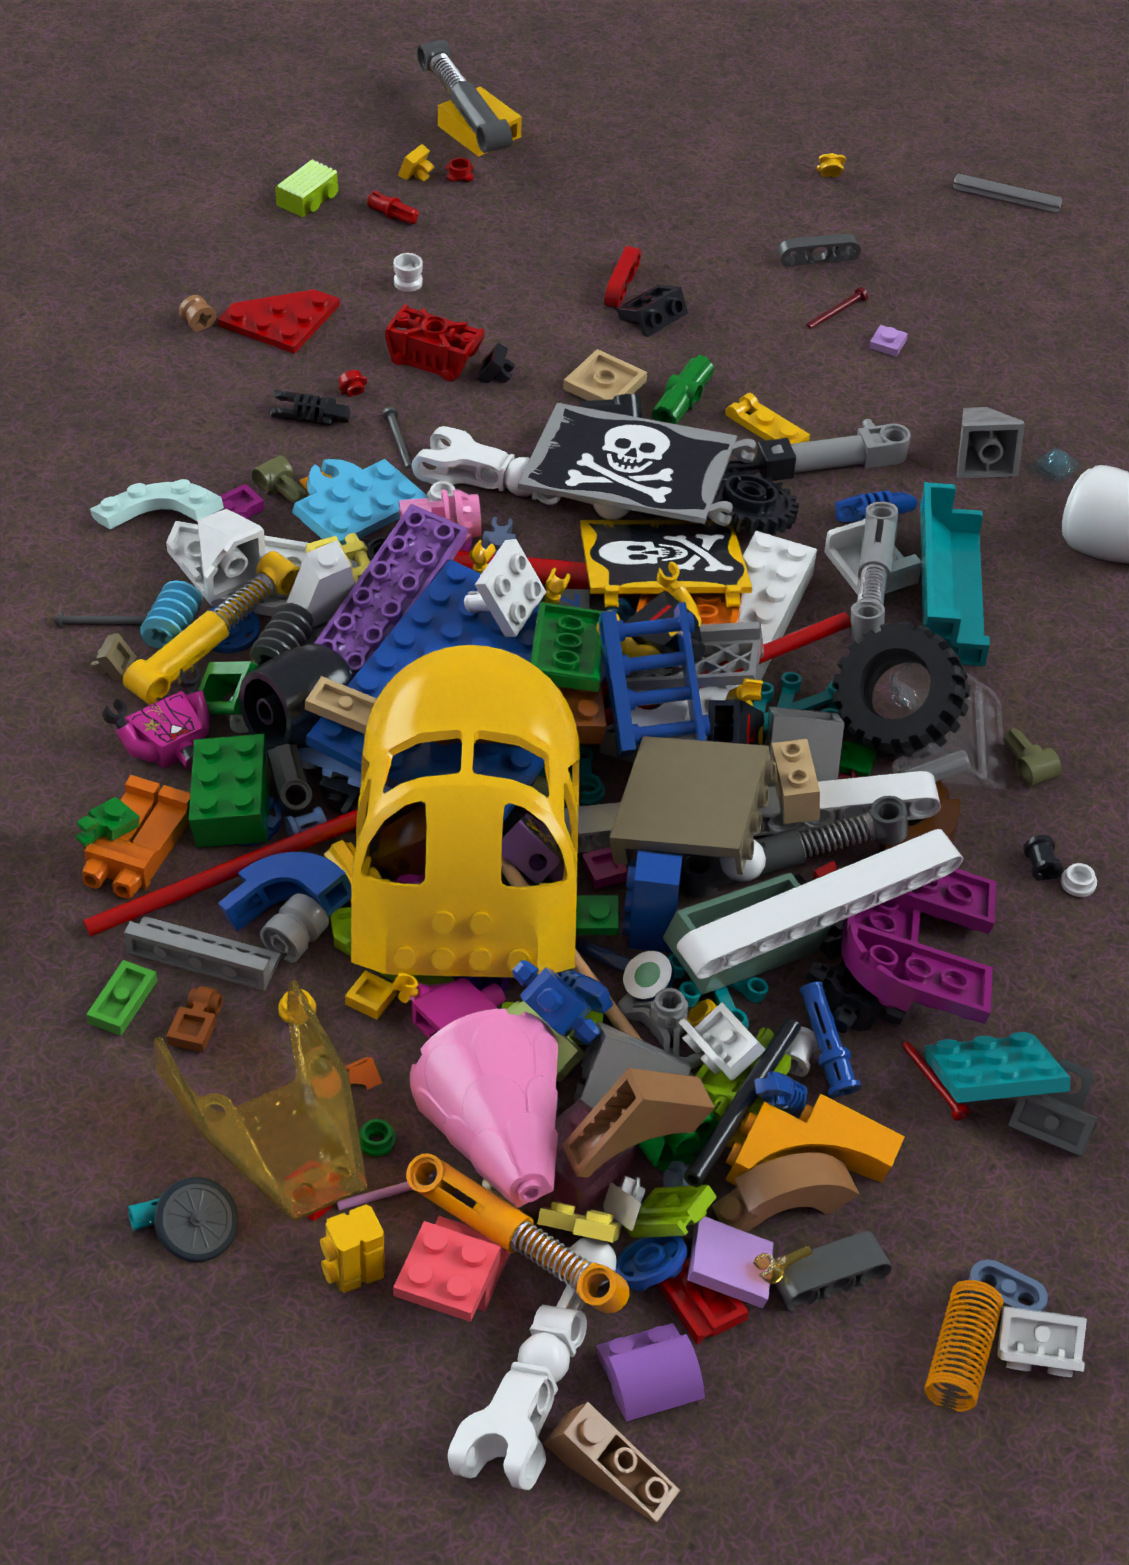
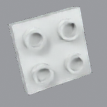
M516 539L504 541L475 583L478 591H469L468 595L465 596L464 606L469 613L490 611L505 637H516L545 595L546 590Z

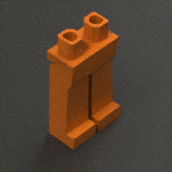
M130 775L126 781V792L121 801L140 816L139 827L112 842L105 836H102L93 844L88 845L84 850L86 864L82 871L83 884L85 886L97 889L102 886L106 878L114 880L112 883L113 892L117 896L128 900L132 898L139 888L143 890L148 888L151 883L149 880L152 879L190 824L189 808L191 793L163 785L160 790V783Z

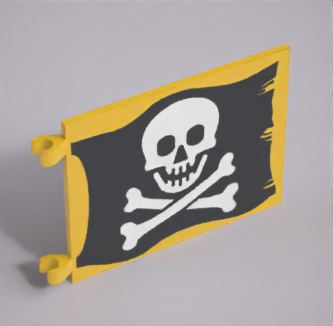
M580 520L590 594H604L605 608H619L618 594H660L664 590L671 593L672 591L669 587H663L657 581L659 568H661L665 576L673 577L668 569L669 562H674L678 565L680 573L677 581L680 586L685 585L689 593H725L727 607H740V593H752V584L733 526L725 528L713 520H706L705 524L686 520Z

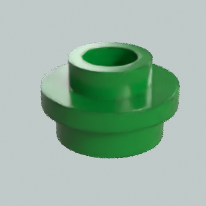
M372 1119L360 1128L357 1134V1144L364 1154L372 1157H381L394 1149L396 1133L388 1122L382 1119ZM375 1136L383 1138L382 1141L377 1142L370 1139Z

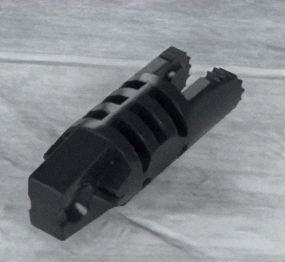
M282 390L274 391V397L277 400L293 402L294 406L293 410L280 407L271 408V417L332 425V420L349 422L351 413L349 406L336 404L335 398Z

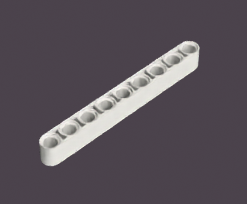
M936 829L694 929L682 937L677 944V949L697 978L704 979L943 878L955 871L961 865L964 858L942 829Z

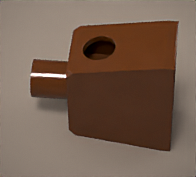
M421 805L381 831L379 850L368 855L371 857L370 868L375 867L379 874L387 870L394 880H397L402 875L414 874L419 876L425 873L427 832L425 805Z

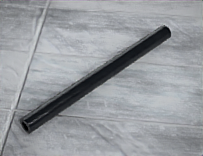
M786 1018L766 1047V1050L762 1053L683 1176L689 1185L699 1187L707 1177L758 1097L754 1080L758 1078L765 1079L768 1077V1072L775 1071L800 1032L801 1026L796 1020Z

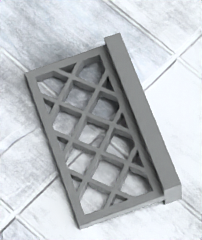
M761 622L701 625V643L705 645V652L702 658L695 662L698 687L742 685L743 678L756 680L759 660L764 655ZM724 660L729 661V663L723 666L718 665ZM682 666L670 669L659 668L630 672V676H626L627 690L666 689L685 686ZM742 668V669H744V670H746V671H748V672H734V671H736V670ZM705 670L710 671L708 674H700ZM671 672L676 673L673 676H665ZM638 673L642 675L638 678H631Z

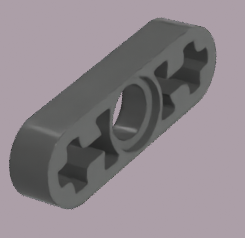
M837 234L787 239L779 245L777 253L782 265L785 267L814 264V262L820 261L829 263L856 260L861 253V248L854 235ZM826 247L824 253L820 255L812 254L816 248Z

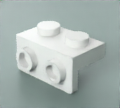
M722 1002L695 1028L685 1018L678 1022L687 1032L683 1040L696 1054H699L702 1050L705 1052L700 1059L715 1075L722 1070L731 1081L739 1076L766 1050Z
M1003 1306L997 1356L1001 1360L1007 1361L1006 1367L1010 1369L1031 1371L1033 1364L1047 1366V1373L1072 1377L1073 1370L1084 1372L1085 1363L1082 1361L1087 1319L1084 1317Z

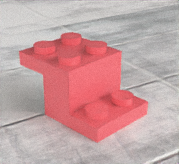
M438 1216L435 1224L424 1221L394 1284L393 1296L471 1322L476 1309L486 1311L510 1256V1252L467 1224L442 1216Z

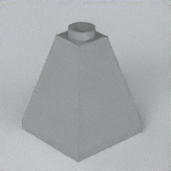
M988 407L963 408L957 477L1018 476L1025 427L1024 421Z

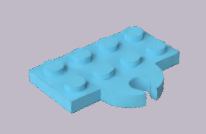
M326 459L323 460L321 470L333 478L324 476L320 471V467L314 464L307 481V489L310 496L294 503L292 513L321 539L337 536L341 545L347 544L345 537L350 533H356L358 538L361 539L400 519L399 500L421 499L428 496L386 459L365 469H361L355 464L344 460Z

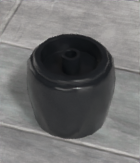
M315 643L282 652L249 672L241 682L239 700L244 723L250 734H264L268 750L285 744H297V748L310 747L306 745V736L322 716L305 710V700L321 676L347 686L355 677L347 661L333 649Z

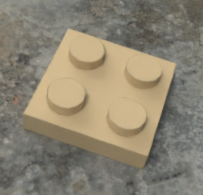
M597 349L564 379L563 389L587 401L609 400L621 394H634L647 382V372Z

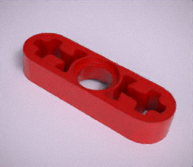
M625 247L607 284L604 304L606 306L620 307L628 291L627 284L632 282L640 265L642 254L640 248Z

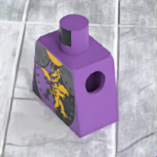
M528 812L502 838V855L538 885L546 877L553 882L563 880L565 864L562 861L561 849L549 829L537 817ZM539 854H542L547 861L542 860Z

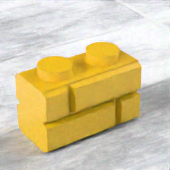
M365 1204L350 1210L349 1215L342 1213L327 1219V1223H325L326 1237L320 1239V1245L326 1258L321 1261V1266L329 1284L336 1282L339 1290L346 1293L361 1287L362 1282L369 1284L384 1278V1231L372 1207Z

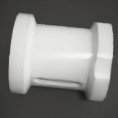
M801 1027L800 1032L785 1055L791 1056V1069L788 1073L800 1077L808 1074L811 1066L809 1059L812 1053L819 1049L814 1031Z

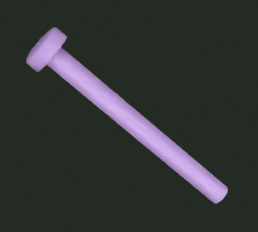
M437 1170L429 1175L427 1185L433 1183L436 1179ZM407 1181L336 1202L338 1209L343 1210L412 1191L413 1189Z

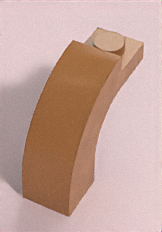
M798 1153L770 1160L735 1178L738 1187L712 1204V1207L719 1222L749 1232L769 1217L791 1208L812 1207L824 1214L832 1213L858 1196L859 1192L845 1163L841 1160L823 1153Z

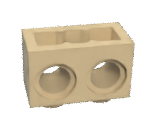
M801 739L772 743V761L776 762L774 783L784 824L819 820L820 790L808 740Z

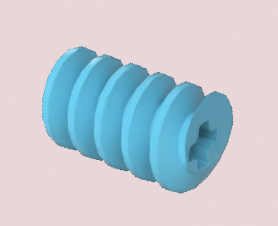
M175 580L166 583L140 627L143 641L151 647L161 649L187 628L203 602V596L200 591L185 581Z

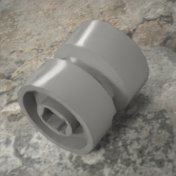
M297 893L292 895L281 907L279 914H275L260 931V938L268 950L286 953L288 955L284 960L294 963L307 951L308 943L315 942L329 925V918L325 910L313 898Z

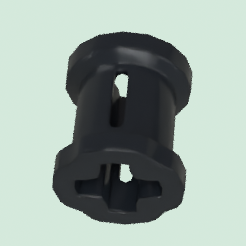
M1047 835L1032 837L1023 846L1025 856L1031 860L1033 866L1031 873L1036 881L1058 878L1064 869L1062 863L1054 854L1055 843L1053 838Z

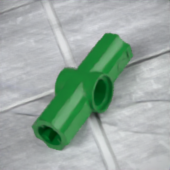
M698 355L695 358H691L679 375L673 374L669 378L663 397L653 409V419L660 422L677 424L688 408L693 409L692 405L696 400L699 401L701 399L703 388L714 374V365L711 364L708 357Z

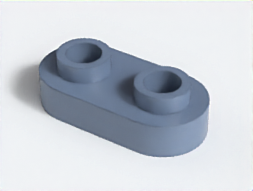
M981 1260L972 1267L968 1280L991 1281L995 1285L994 1288L1003 1297V1306L1045 1311L1048 1294L1045 1287L1037 1280L995 1260ZM970 1290L971 1293L989 1298L997 1305L996 1301L982 1292ZM977 1298L978 1300H980V1301H982V1302H984V1303H986V1304H988V1305L994 1307V1306L991 1305L989 1302H987V1301H985V1300H983V1299ZM1019 1299H1027L1032 1305L1021 1304Z

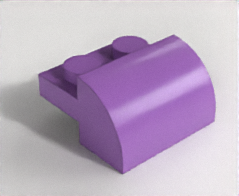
M673 1323L657 1326L647 1331L619 1337L596 1345L598 1359L611 1382L613 1397L626 1422L705 1398L702 1374L694 1348L687 1334L680 1335Z

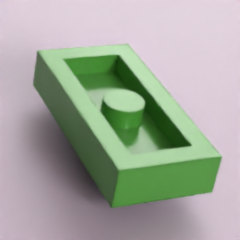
M123 960L86 1014L88 1024L122 1036L157 983V973Z

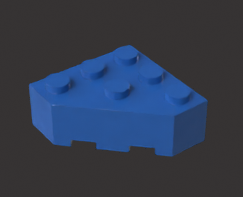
M638 850L637 858H632L628 867L626 885L628 890L626 891L624 912H631V914H624L622 935L629 936L628 948L672 953L663 936L677 911L683 854Z

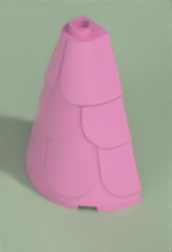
M506 1009L484 1010L466 1015L449 1023L436 1032L420 1049L422 1056L417 1064H412L409 1078L410 1088L418 1110L447 1137L452 1146L471 1161L476 1172L516 1208L554 1191L558 1133L555 1129L558 1097L556 1089L558 1043L553 1031L543 1020L527 1012H523L522 1015L508 1014Z

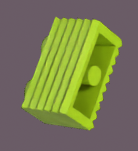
M310 160L275 186L276 205L302 218L311 211L315 212L321 203L328 198L335 197L339 188L337 171L335 169L332 170L331 167L328 168L327 165L324 166L322 163L319 164L318 161Z

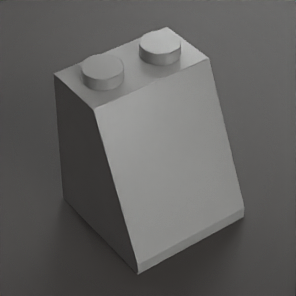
M769 707L766 746H769L770 761H772V743L807 739L817 781L838 780L844 730L843 720L837 713ZM769 782L768 787L775 786V783Z

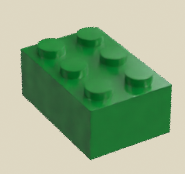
M264 734L194 740L189 823L197 848L268 842L271 769L267 758L268 747Z

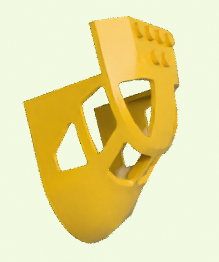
M460 645L443 648L428 653L405 666L387 683L379 694L367 721L362 753L361 788L356 822V849L352 869L351 963L391 975L405 972L410 975L513 978L512 970L521 960L531 962L539 969L538 974L545 967L553 970L555 973L575 968L579 737L572 711L561 691L546 674L529 661L516 654L489 646ZM456 738L461 740L462 757L459 773L419 777L401 783L384 793L386 779L394 755L418 743ZM478 739L517 745L542 758L545 765L549 797L544 796L531 786L512 779L475 774L473 772L475 742ZM571 765H572V780H571V777H570V774H569V767H570ZM564 799L568 807L571 838L565 824ZM419 801L425 803L427 832L424 882L421 884H402L390 882V879H376L368 876L371 865V857L368 856L370 853V841L384 820L405 805ZM511 803L523 807L547 826L562 852L565 863L563 880L524 887L505 886L502 883V831L505 805Z

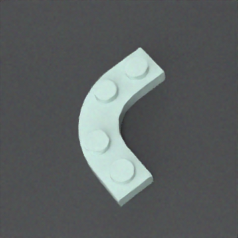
M180 479L174 482H161L149 485L143 483L133 484L127 488V491L114 497L103 499L101 504L91 508L90 511L92 517L99 524L112 529L148 511L172 509L198 521L223 509L224 506L222 498L199 485L191 484L189 480Z

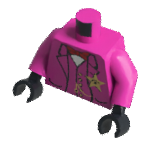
M195 665L191 667L194 680L185 679L182 669L178 674V683L188 690L189 694L187 695L180 691L125 717V719L123 717L127 712V706L120 699H116L113 702L118 715L113 714L108 706L103 709L102 717L104 721L117 726L118 729L115 732L132 757L148 762H156L162 768L181 761L188 770H192L194 740L205 739L209 734L210 727L208 706L203 691H198L196 685L200 678L198 667Z

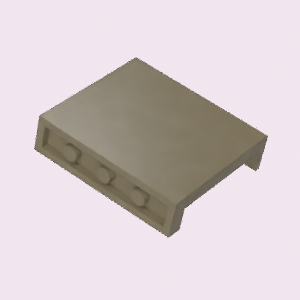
M643 736L609 837L613 862L628 864L633 849L735 858L737 874L743 875L746 861L753 858L754 834H759L761 830V808H766L768 805V783H773L775 780L776 762L770 761L769 746Z

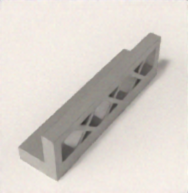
M143 916L140 924L130 921L124 931L126 952L129 954L263 991L266 990L281 959V953L146 916Z

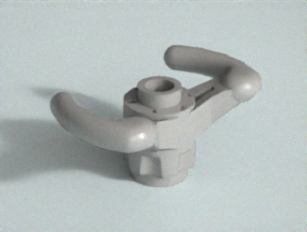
M672 986L664 988L656 993L653 1001L639 1002V1000H636L627 993L618 1002L617 1006L627 1020L641 1021L647 1026L651 1034L657 1038L664 1051L685 1059L691 1066V1070L704 1064L700 1059L705 1054L703 1050L699 1054L694 1053L688 1057L679 1056L680 1036L684 1034L685 1030L678 1022L683 1018L687 1019L688 1001L685 1000L684 995L679 990L672 988ZM673 1040V1048H670V1041Z

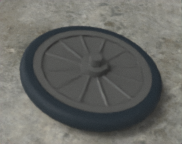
M190 1177L172 1184L161 1195L156 1206L154 1223L159 1240L171 1254L189 1262H205L221 1255L232 1244L237 1234L239 1216L232 1196L223 1186L207 1178Z

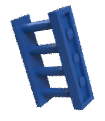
M685 602L678 603L674 610L675 618L623 624L622 620L617 621L616 610L601 612L598 625L618 757L632 756L636 750V745H640L643 736L670 738L693 735L694 740L707 741L706 737L710 736L708 715L702 714L690 633L695 631L694 617L692 612H687ZM677 632L680 652L628 658V655H622L620 642L625 641L626 637ZM682 666L685 686L633 692V689L627 690L626 676H630V672ZM687 700L690 721L643 727L632 723L631 710H635V706Z

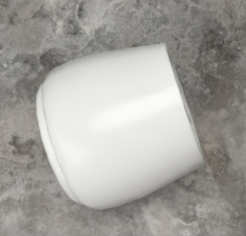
M1098 465L1092 469H1087L1080 475L1069 494L1062 520V535L1072 549L1098 559L1129 564V472L1116 467Z

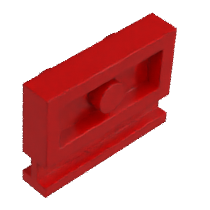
M689 1257L682 1265L683 1270L675 1278H667L656 1285L698 1345L702 1343L704 1338L710 1335L714 1337L746 1321L749 1311L741 1300L688 1281Z

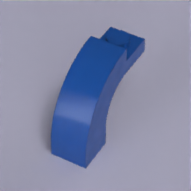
M286 852L263 858L241 870L238 874L243 883L231 891L218 904L228 923L238 931L270 906L284 900H289L292 895L297 893L313 898L321 905L329 917L352 898V885L346 872L331 860L308 852Z

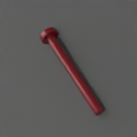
M862 287L856 289L855 295L810 321L806 326L812 329L860 299L863 302L868 299L867 291Z

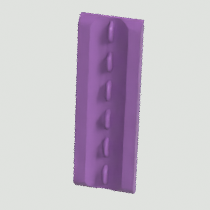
M410 504L315 643L338 652L347 661L354 675H356L450 559H454L466 540L468 528Z

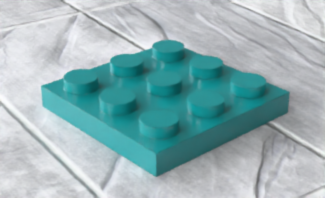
M1015 1032L1010 1037L1004 1038L978 1036L974 1038V1041L964 1042L944 1039L934 1045H925L927 1063L957 1103L1070 1091V1076L1036 1036L1027 1032Z

